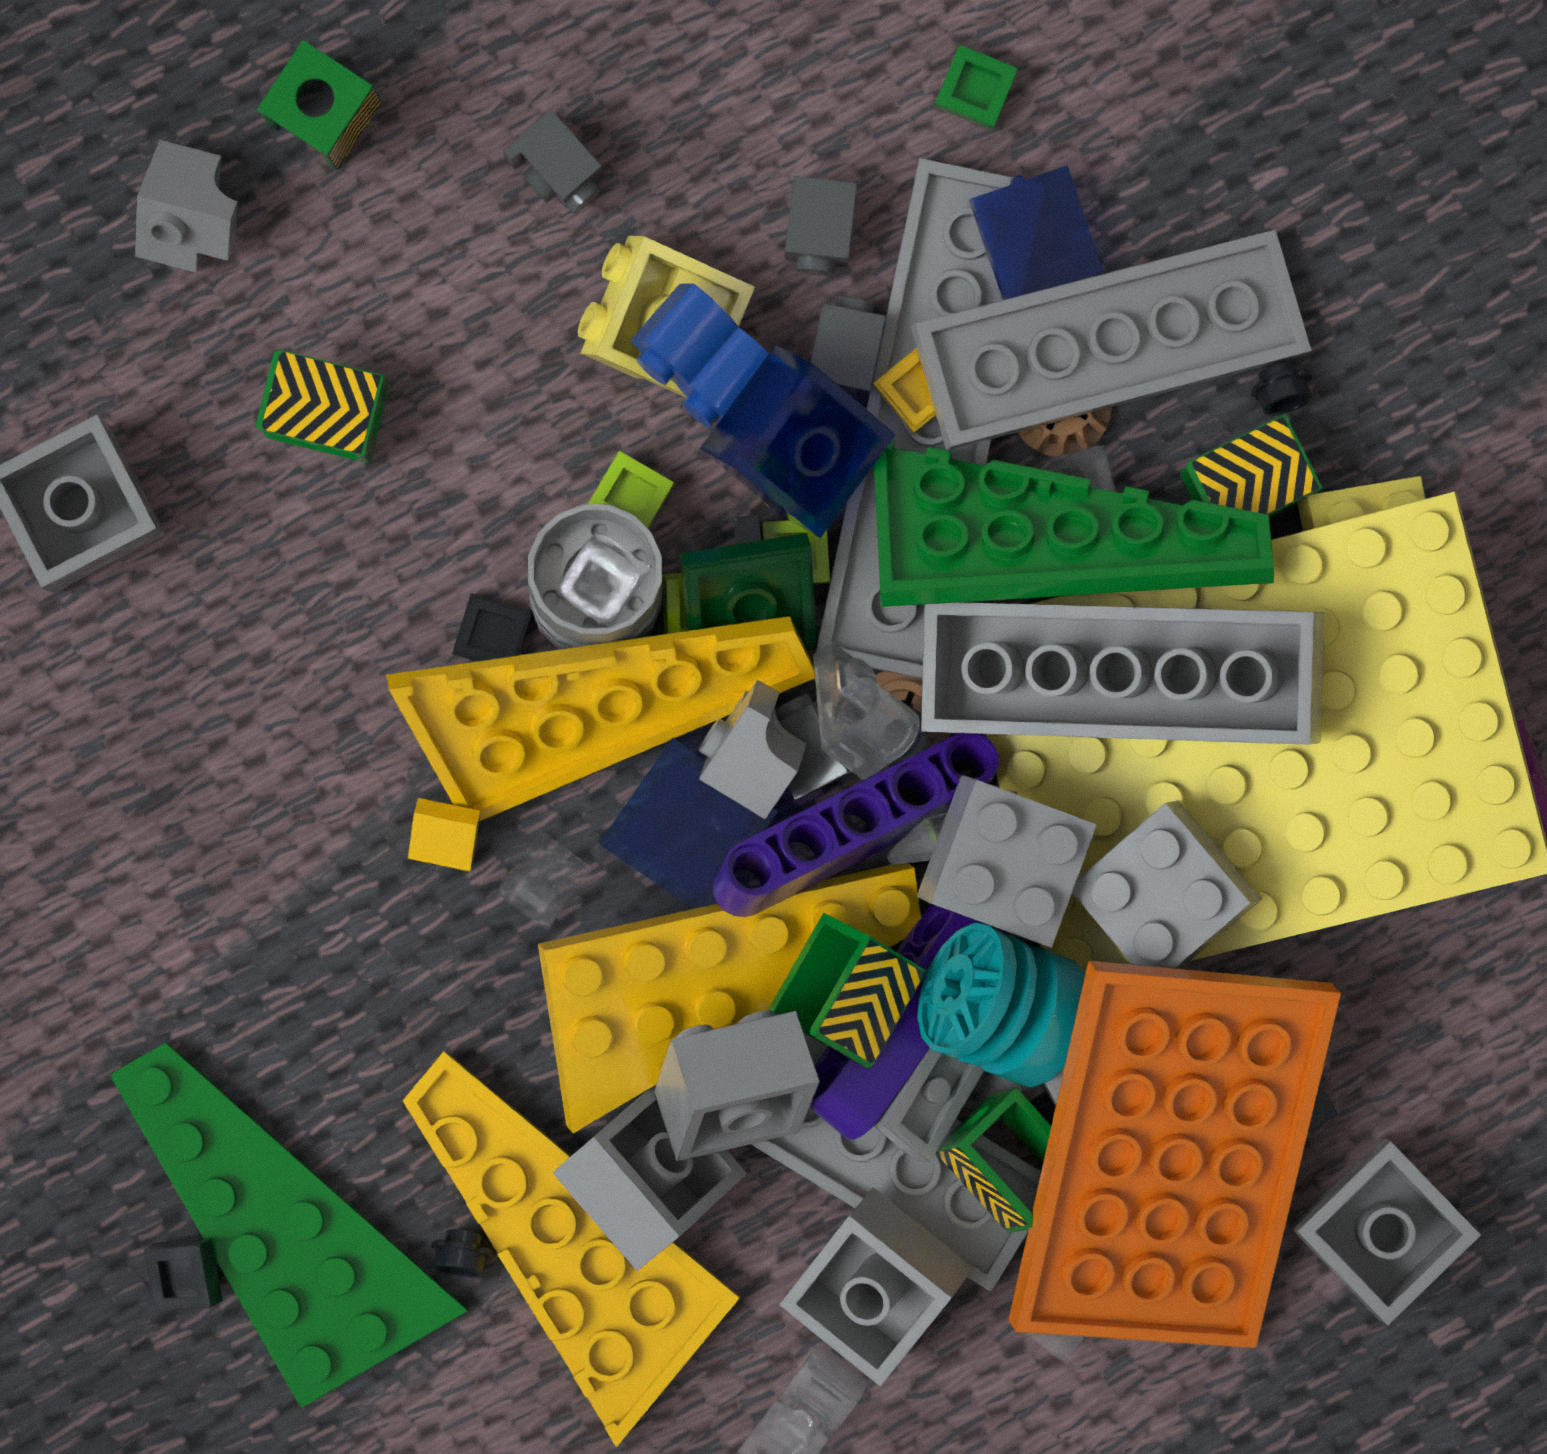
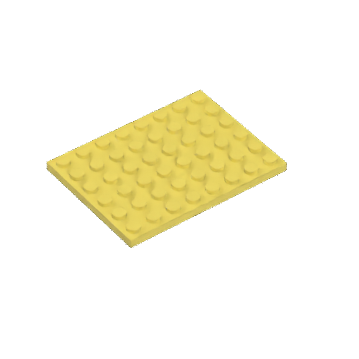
M1457 492L1439 495L1271 540L1274 561V583L1071 595L1032 603L1034 605L1325 612L1321 743L1304 745L986 734L987 738L996 747L999 755V767L996 775L1000 789L1097 824L1078 878L1167 802L1180 801L1262 898L1261 901L1192 960L1547 874V839ZM1073 893L1070 896L1052 948L1039 943L1040 947L1076 961L1085 973L1088 961L1133 965Z

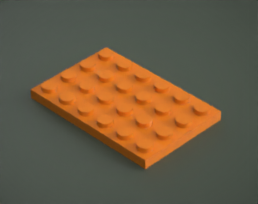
M1088 961L1032 1211L1034 1215L1033 1226L1028 1229L1008 1319L1015 1332L1256 1348L1341 992L1332 983Z

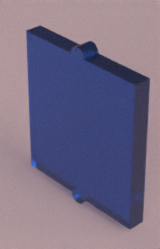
M1068 165L1026 180L1023 176L1018 175L1011 179L1009 186L969 199L1002 300L1068 284L1103 272Z

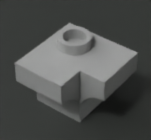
M159 140L137 195L135 257L195 273L203 254L228 261L235 244L238 201L228 198L219 190L220 155Z
M757 679L749 692L745 691L727 720L723 721L718 718L703 740L699 752L706 755L707 758L699 780L766 819L798 772L807 743L790 734L781 726L775 713V704L779 692Z

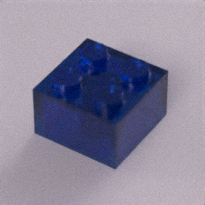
M775 345L699 449L782 517L821 538L896 434L817 366Z
M672 738L599 844L683 903L695 909L716 904L713 894V881L730 849L738 843L768 829L777 816L778 810L772 808L766 819L699 780L705 760ZM739 870L733 871L734 876L736 875V873H737Z

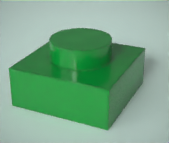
M959 44L935 102V108L993 131L1018 68Z

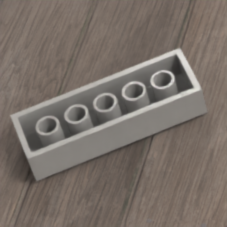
M959 602L925 604L921 732L1304 745L1321 743L1325 612Z

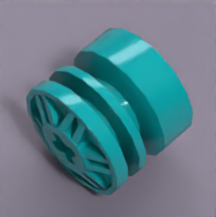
M970 924L957 930L941 946L928 968L919 996L917 1018L921 1038L932 1051L954 1057L956 1060L966 1064L981 1066L985 1072L1013 1083L1031 1088L1046 1083L1065 1067L1085 972L1072 959L1043 947L1027 945L1023 939L1007 935L1002 930L990 925Z

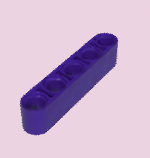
M978 733L956 734L738 843L730 849L713 881V894L716 902L724 911L733 916L748 917L755 915L945 819L961 775L953 769L951 762L958 761L969 765L976 775L974 779L989 784L999 767V755L996 747L988 738ZM908 788L915 791L921 797L923 805L916 806L905 802L900 797L897 789ZM855 815L863 819L868 825L870 832L859 833L850 829L845 823L843 816ZM800 842L809 846L814 852L816 859L807 861L796 857L791 852L788 843ZM742 869L754 873L759 879L761 887L754 889L741 885L735 879L733 871Z
M930 904L896 952L928 971L941 946L957 930L973 923H985ZM1002 930L1005 934L1011 935L1010 932ZM926 974L871 1068L858 1064L830 1046L826 1048L814 1065L819 1084L810 1108L847 1140H855L862 1137L876 1124L929 1050L928 1045L921 1038L917 1018L920 991Z

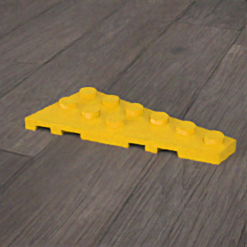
M788 616L387 674L386 678L390 693L453 805L480 810V821L712 723L718 718L721 719L730 715L745 691L749 692L757 679L782 693L817 678V675L793 621Z
M906 861L825 879L748 917L733 916L724 911L718 904H713L539 943L538 949L566 1126L572 1133H575L655 1086L670 1041L675 1039L682 1031L698 1025H710L713 1027V1030L736 1025L741 1019L750 1014L769 1011L771 1003L823 913L871 936L889 948L904 940L915 924L921 919L919 898L916 897L918 891L915 868Z
M443 1051L404 1098L403 1103L440 1163L452 1178L465 1199L469 1210L486 1233L503 1265L548 1338L552 1340L573 1374L574 1380L591 1403L604 1424L605 1430L617 1447L739 1300L740 1296L675 1242H672L641 1269L636 1271L552 1173L571 1155L449 1053Z

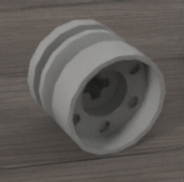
M582 504L557 514L538 532L528 555V589L530 593V607L540 632L558 650L643 638L652 633L662 610V556L653 534L633 514L611 505ZM601 580L607 582V598L601 594H596L591 601L585 599V583L595 587Z

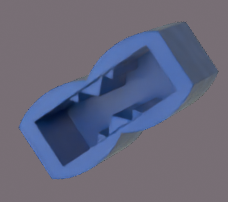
M680 283L630 340L642 353L637 358L641 368L663 385H666L669 380L674 382L686 396L682 402L683 407L692 417L708 428H711L715 423L720 427L734 428L784 371L759 343L739 328L724 309L694 283Z

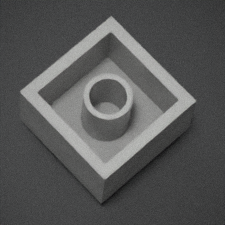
M99 415L83 421L0 465V509L41 588L51 593L71 585L166 535L110 425Z
M961 775L916 897L1052 948L1097 824Z
M1179 800L1162 805L1076 880L1072 891L1074 896L1133 965L1174 969L1184 967L1262 900L1260 895Z
M760 1011L744 1017L736 1025L714 1030L710 1025H698L682 1031L675 1039H671L654 1093L676 1161H681L799 1133L819 1084V1079L796 1011L776 1016L773 1011Z
M656 1085L640 1095L552 1172L636 1271L679 1238L747 1174L727 1150L676 1161L654 1093Z
M1380 1138L1289 1226L1352 1293L1386 1325H1389L1481 1236L1391 1141Z
M872 1187L779 1305L876 1384L881 1386L954 1296L974 1267Z

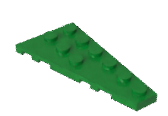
M872 436L881 607L1274 583V561L1269 515L1192 499L1184 505L1149 499V491L1125 486L1124 492L1118 493L1091 487V479L997 460H993L985 466L953 460L951 451L928 447L926 454L895 448L894 440Z
M169 1042L163 1043L110 1074L204 1239H212L217 1263L301 1408L469 1310L454 1295H451L428 1275L426 1270L409 1255L407 1256L383 1235L376 1226L303 1161H300L277 1141L258 1121L256 1122L233 1102L222 1089Z

